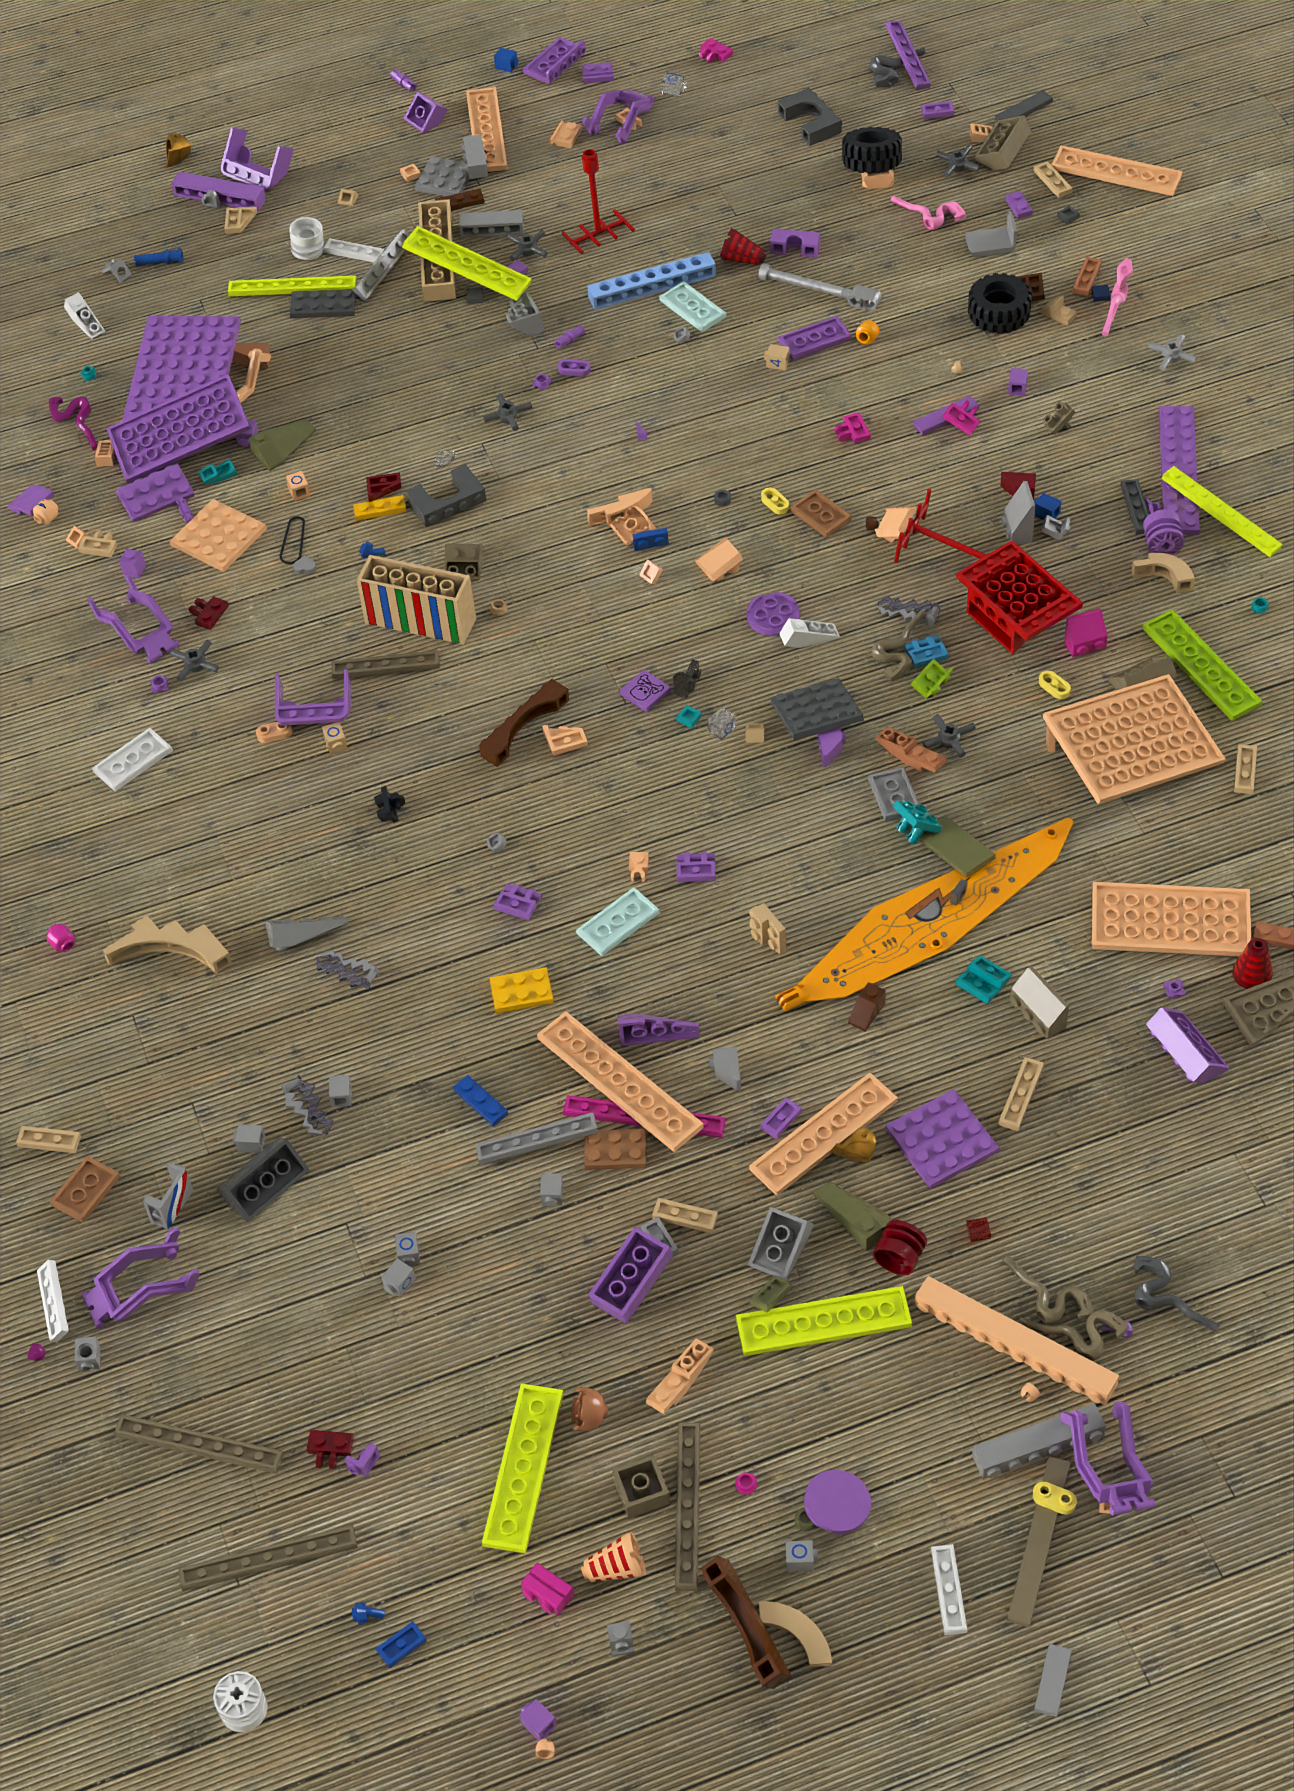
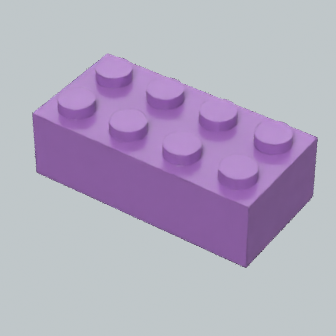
M634 1227L588 1294L591 1303L627 1324L672 1258L673 1254L670 1247L639 1228Z

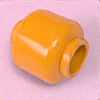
M871 320L863 321L856 330L857 340L864 345L873 343L880 333L878 325Z

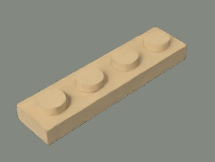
M1024 1057L1000 1117L999 1126L1019 1131L1043 1070V1062Z

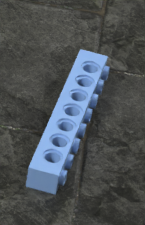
M709 252L588 285V298L594 310L672 289L683 281L690 284L715 277L716 264Z

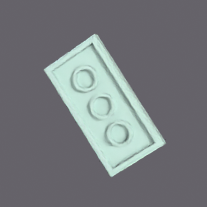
M685 281L659 296L662 303L701 332L727 317L725 311Z
M633 887L579 927L576 933L598 954L603 956L657 916L660 911Z

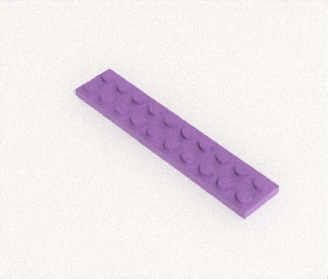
M1159 406L1163 510H1172L1179 515L1183 535H1199V506L1162 480L1163 474L1175 466L1197 482L1194 406Z

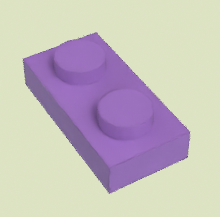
M952 101L921 105L924 119L954 116Z
M1021 191L1006 194L1005 200L1017 219L1032 215L1033 210Z
M785 1098L760 1124V1127L763 1131L777 1139L802 1113V1108L788 1098Z

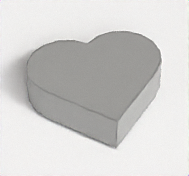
M209 190L201 199V202L208 207L219 208L221 205L218 194L213 190Z
M305 555L293 564V570L299 575L303 573L313 574L316 571V565L314 561Z

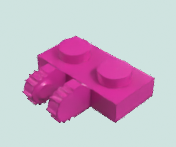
M710 38L701 44L699 56L702 59L706 58L709 63L715 59L724 62L733 55V49Z
M968 400L961 407L952 402L942 417L970 436L980 423V420L974 417L978 407H973L970 413L965 411L970 403Z
M860 412L843 416L844 423L836 426L834 429L835 433L839 434L837 437L841 442L848 441L851 437L854 444L871 440V434Z

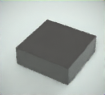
M1067 206L1057 212V217L1068 225L1080 218V213L1071 206Z
M468 288L467 304L483 303V288Z
M963 879L959 881L952 891L950 903L955 906L959 904L966 894L967 881Z

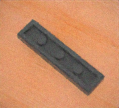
M1042 90L1000 112L995 116V120L1027 116L1052 103L1053 97Z
M1138 479L1123 480L1120 486L1135 534H1145L1143 522L1149 515L1139 481Z

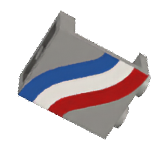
M168 1162L166 1166L173 1183L162 1200H158L147 1195L143 1200L150 1222L169 1229L193 1192L186 1168L180 1164L174 1165Z

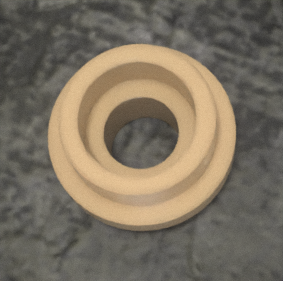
M501 599L494 600L490 605V612L496 616L503 615L508 610L507 604Z

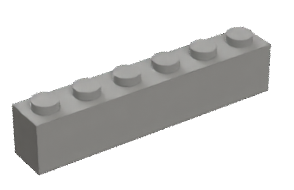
M1095 1403L1077 1409L1081 1413H1086L1088 1417V1424L1084 1425L1085 1441L1091 1440L1094 1442L1101 1439L1105 1435L1106 1425ZM1057 1416L973 1446L972 1457L982 1479L986 1477L994 1478L1003 1471H1013L1020 1468L1023 1464L1029 1462L1036 1463L1045 1456L1058 1455L1062 1450L1068 1448L1074 1449L1071 1426L1064 1424L1061 1421V1417Z

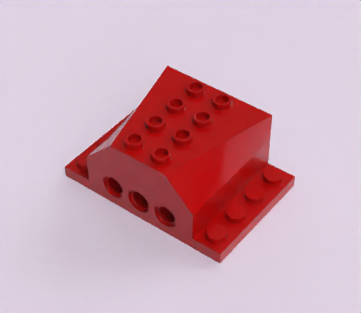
M1012 540L956 573V578L968 588L966 613L1012 655L1026 641L1083 607V602Z

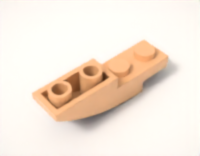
M651 488L618 496V502L588 509L587 517L590 527L605 522L610 527L609 524L615 518L625 516L626 510L631 506L640 507L643 511L652 503Z
M696 1338L673 1363L670 1373L647 1397L646 1404L663 1414L673 1404L676 1406L697 1379L714 1349Z

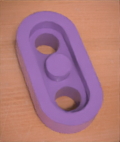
M563 359L558 362V372L561 375L584 377L591 372L590 363L585 360Z

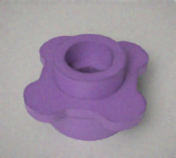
M539 374L535 377V381L532 384L533 387L546 390L547 386L552 383V379L548 378L546 374Z
M161 675L155 676L150 681L152 685L151 691L153 693L167 691L169 689L167 685L168 678Z
M1180 979L1171 982L1165 981L1163 986L1166 988V995L1172 999L1184 996L1186 990L1183 989V981Z

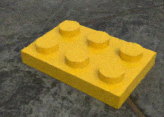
M547 967L489 978L496 1013L554 1003Z

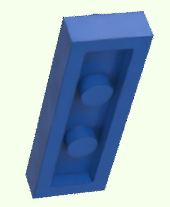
M469 1075L453 1086L454 1091L493 1127L508 1115V1110Z

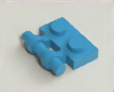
M930 635L919 641L912 640L904 645V650L908 651V656L912 659L914 668L928 665L933 659L937 662L949 659V654L943 642H940L938 635L933 637Z

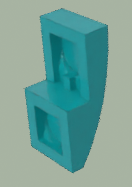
M230 459L217 467L212 463L198 471L204 484L217 483L238 474Z

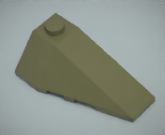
M302 420L263 430L248 438L251 453L271 471L288 460L287 457L297 450V446L300 443H304L316 431V428L308 420Z
M828 1182L814 1192L817 1199L865 1251L878 1243L887 1223L892 1220L886 1212L832 1182Z

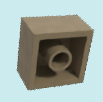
M654 1455L612 1469L614 1482L628 1519L670 1505L669 1492Z

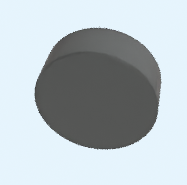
M727 490L717 491L714 494L715 504L718 506L729 505L731 503V493Z

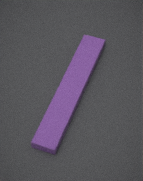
M901 20L887 21L885 26L915 88H930V80Z

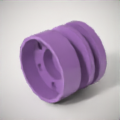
M1168 509L1158 510L1145 518L1143 528L1150 553L1174 555L1183 548L1185 539L1180 517L1176 512Z

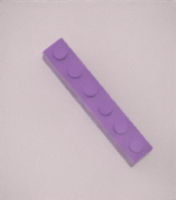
M178 172L171 183L174 196L201 200L204 194H207L209 190H213L218 194L222 205L238 208L257 207V211H259L266 201L264 187L184 172Z

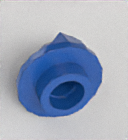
M368 541L361 545L359 551L361 557L367 559L369 555H385L384 548L373 549V544Z
M365 1602L355 1603V1608H352L353 1620L355 1622L358 1621L359 1625L368 1622V1616L383 1619L385 1616L384 1610L367 1607Z

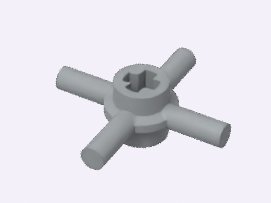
M1179 334L1176 341H1169L1165 346L1149 342V349L1162 352L1164 360L1159 366L1161 370L1164 371L1169 363L1174 364L1178 362L1179 358L1193 363L1196 362L1197 356L1185 353L1181 349V344L1185 339L1183 334Z

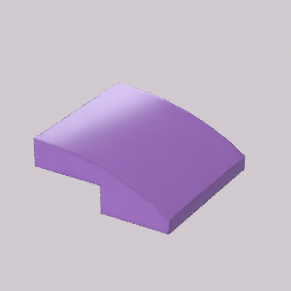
M30 485L8 505V508L20 515L24 512L29 516H33V508L41 500L53 498L54 493L45 487Z

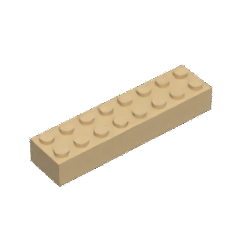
M450 199L418 202L419 227L453 242ZM421 257V280L424 302L456 299L455 272Z

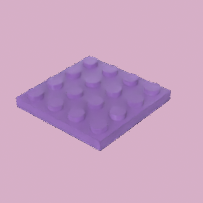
M954 1089L885 1126V1130L930 1189L997 1154L1000 1149Z

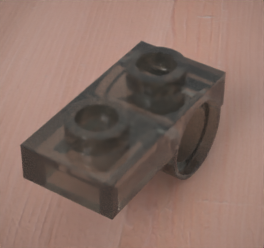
M692 659L686 673L678 672L673 676V689L677 696L687 699L690 692L694 691L695 681L701 676L699 661Z

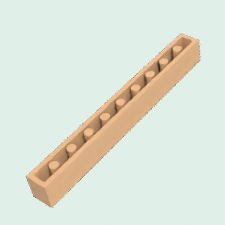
M929 1276L915 1295V1306L920 1311L936 1316L939 1321L955 1326L958 1331L966 1332L977 1341L991 1345L996 1351L1012 1356L1017 1362H1024L1036 1372L1045 1373L1055 1382L1064 1383L1074 1392H1081L1096 1403L1106 1405L1118 1386V1374Z

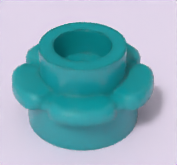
M86 366L80 374L84 380L92 381L96 378L97 371L94 367Z
M1257 597L1252 602L1251 609L1258 614L1265 613L1269 609L1268 601L1263 597Z

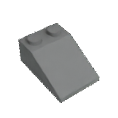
M1023 481L1005 507L1004 516H1002L1003 527L1006 526V538L1014 541L1017 545L1032 543L1035 503L1027 481Z
M770 1207L748 1266L787 1280L807 1244L814 1224Z

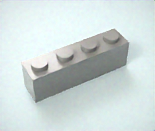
M523 210L460 213L461 238L508 236L509 233L524 235Z

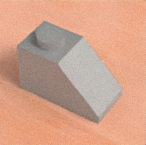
M737 1047L713 1049V1057H709L710 1069L715 1071V1077L734 1090L741 1091Z

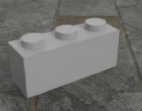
M482 136L463 137L464 143L461 144L462 153H464L465 173H469V179L488 177Z

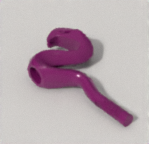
M82 396L77 397L70 402L64 412H59L58 406L63 403L62 397L50 398L49 409L54 421H65L76 410L80 409L76 417V425L86 434L92 450H97L98 445L92 431L84 424L85 419L91 413L88 399Z

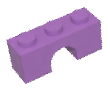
M773 229L770 238V254L786 255L788 249L797 247L802 250L803 257L818 258L820 233Z

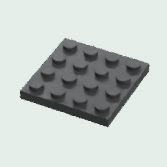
M839 678L770 697L773 708L793 740L864 721L863 713Z

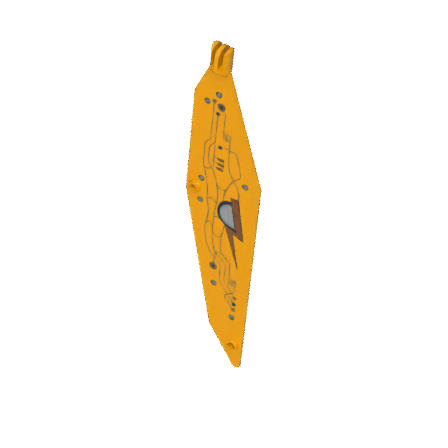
M1065 818L994 851L996 859L967 878L955 869L873 907L796 986L776 994L775 999L779 1002L783 1011L787 1012L810 1001L846 998L863 990L868 982L872 984L878 983L946 951L1057 861L1073 825V820ZM963 879L968 883L967 891L959 904L955 906L950 903L951 894L959 881Z

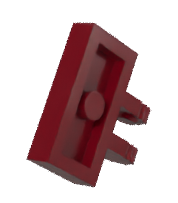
M214 596L208 603L204 599L196 598L194 602L196 606H190L189 612L197 616L195 619L196 625L211 630L229 607L228 601Z
M310 1430L306 1450L308 1454H317L316 1468H322L324 1456L330 1455L329 1469H335L338 1456L347 1457L351 1455L354 1436L353 1433Z

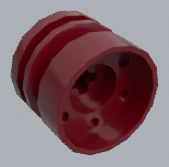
M891 1220L887 1223L882 1237L873 1251V1258L887 1271L902 1276L910 1275L918 1263L919 1256L922 1255L923 1249L927 1244V1238L914 1225L901 1220Z

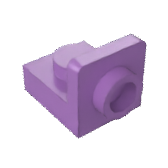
M369 1443L366 1449L364 1448L360 1452L358 1460L350 1456L345 1458L348 1470L354 1475L358 1476L361 1474L367 1477L380 1454L377 1446Z

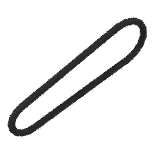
M300 516L292 517L287 525L279 555L280 560L285 564H294L302 556L305 520ZM301 519L303 523L299 557L291 562L285 561L282 558L291 521Z

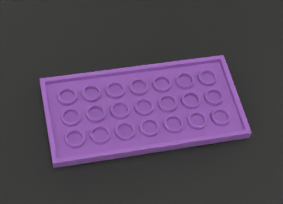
M226 374L106 429L127 483H130L251 428L229 374Z

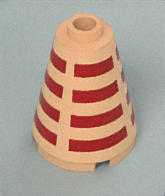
M632 1532L624 1534L584 1560V1566H581V1570L585 1580L589 1579L590 1582H599L646 1575L644 1559L642 1555L640 1556L638 1551L640 1547Z

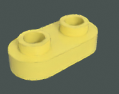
M774 488L762 490L761 501L776 514L788 512L789 501Z
M1043 671L1039 675V685L1057 699L1069 697L1071 691L1070 684L1056 673Z
M1039 1482L1034 1486L1033 1499L1038 1505L1064 1515L1071 1514L1076 1509L1077 1498L1071 1491L1048 1482ZM1041 1490H1047L1048 1493L1042 1494ZM1067 1498L1069 1502L1065 1503L1062 1499Z

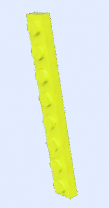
M356 276L236 280L229 281L228 295L255 296L292 294V292L346 290L354 289L357 279Z
M1175 466L1163 474L1162 480L1267 556L1271 557L1281 549L1282 543Z

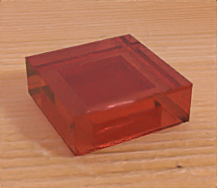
M987 1217L966 1220L970 1242L991 1239Z

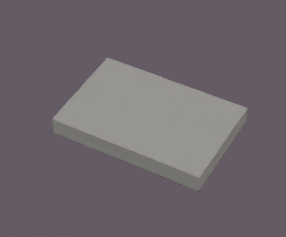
M904 767L868 775V781L885 821L902 818V815L893 807L896 800L902 802L909 801L915 805L919 804Z

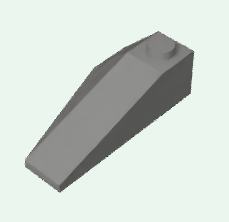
M528 290L524 291L517 301L511 299V307L508 308L509 314L506 315V319L511 327L529 336L539 335L542 331H545L541 314Z
M344 916L318 918V921L302 918L299 922L291 919L268 920L265 923L270 946L277 951L287 950L289 946H294L348 923V918Z

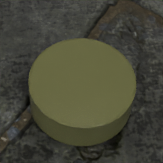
M805 1507L796 1512L795 1524L801 1531H811L815 1528L816 1525L809 1519Z

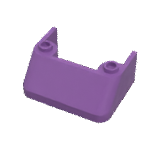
M231 128L221 163V172L243 183L264 187L265 191L271 190L287 174L294 149L277 146L272 169L270 170L250 162L251 150L244 146L247 130Z
M347 669L344 670V698H339L334 703L296 705L292 701H283V684L279 674H275V718L279 724L342 722L347 719L352 708L351 680Z

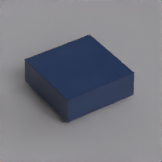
M1108 285L1092 286L1091 291L1094 301L1110 300Z

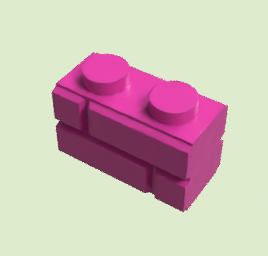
M539 1563L533 1566L530 1573L521 1582L522 1594L530 1601L535 1599L541 1603V1608L549 1614L554 1612L556 1615H560L574 1597L572 1586Z

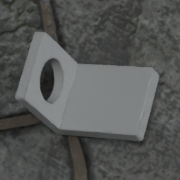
M121 258L115 261L111 259L105 264L106 267L101 270L102 273L111 270L120 283L132 274ZM119 267L125 270L124 276L118 274L117 270Z

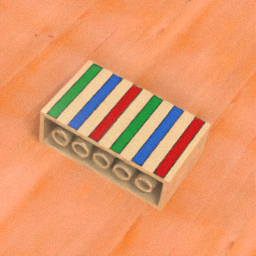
M369 555L357 578L365 624L465 644L476 621L470 575Z

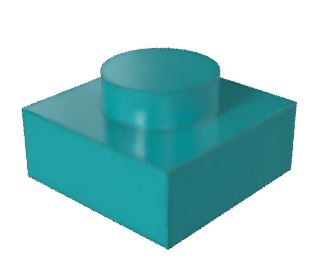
M686 705L677 715L676 719L677 722L692 729L701 719L702 712Z

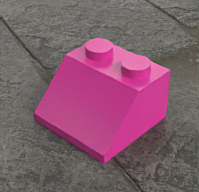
M1100 608L1066 618L1064 643L1072 657L1106 648L1108 635Z

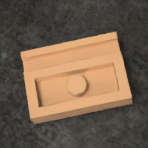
M561 120L550 138V144L555 143L556 146L571 149L582 131V125L571 122L564 123Z

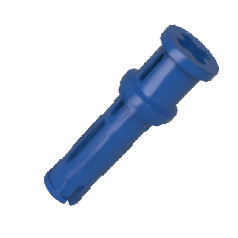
M181 248L172 251L166 249L161 253L134 255V261H136L135 265L159 262L170 264V262L180 261L181 263L183 262V252Z

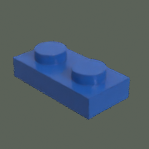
M667 528L632 534L635 551L669 545Z
M412 1621L379 1645L376 1651L390 1669L427 1642V1640Z

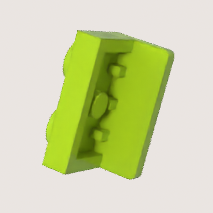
M933 659L910 685L927 699L931 694L935 696L941 689L939 685L941 683L945 684L951 678L949 674L953 669L950 667L948 670H945Z

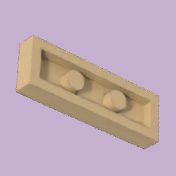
M1048 161L1034 166V172L1058 198L1072 193V187Z
M1238 744L1234 784L1235 793L1253 794L1257 746Z
M21 1126L16 1144L22 1148L76 1153L81 1135L80 1132Z
M658 1198L652 1219L659 1217L662 1222L712 1233L718 1212Z

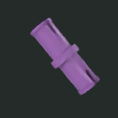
M393 69L395 72L391 71L390 77L395 79L400 86L407 88L410 92L416 90L417 84L411 81L407 75H403L397 69Z
M578 325L572 330H567L564 335L554 340L555 346L561 349L566 344L573 343L576 338L585 334L584 327Z

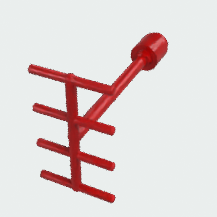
M593 149L583 151L582 165L583 171L589 175L595 231L589 232L580 224L579 228L586 235L574 240L566 232H562V235L570 242V245L580 254H583L584 251L577 243L590 238L600 247L601 244L594 236L608 231L614 239H618V236L611 229L623 223L632 232L635 231L626 218L616 209L613 210V213L620 220L606 225L600 219L595 173L599 170L598 155Z
M928 489L923 506L921 503L918 504L916 517L914 520L909 518L905 534L903 532L899 534L894 563H898L902 547L904 549L908 547L910 534H916L917 532L979 559L988 554L918 525L920 519L925 520L932 491Z

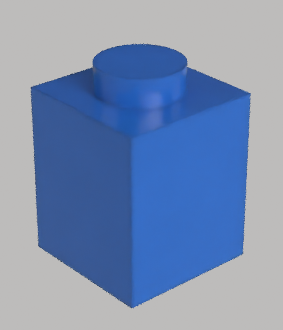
M500 47L494 55L495 69L512 72L519 62L517 51Z
M1043 493L1034 501V516L1044 520L1049 515L1056 519L1061 513L1062 501Z

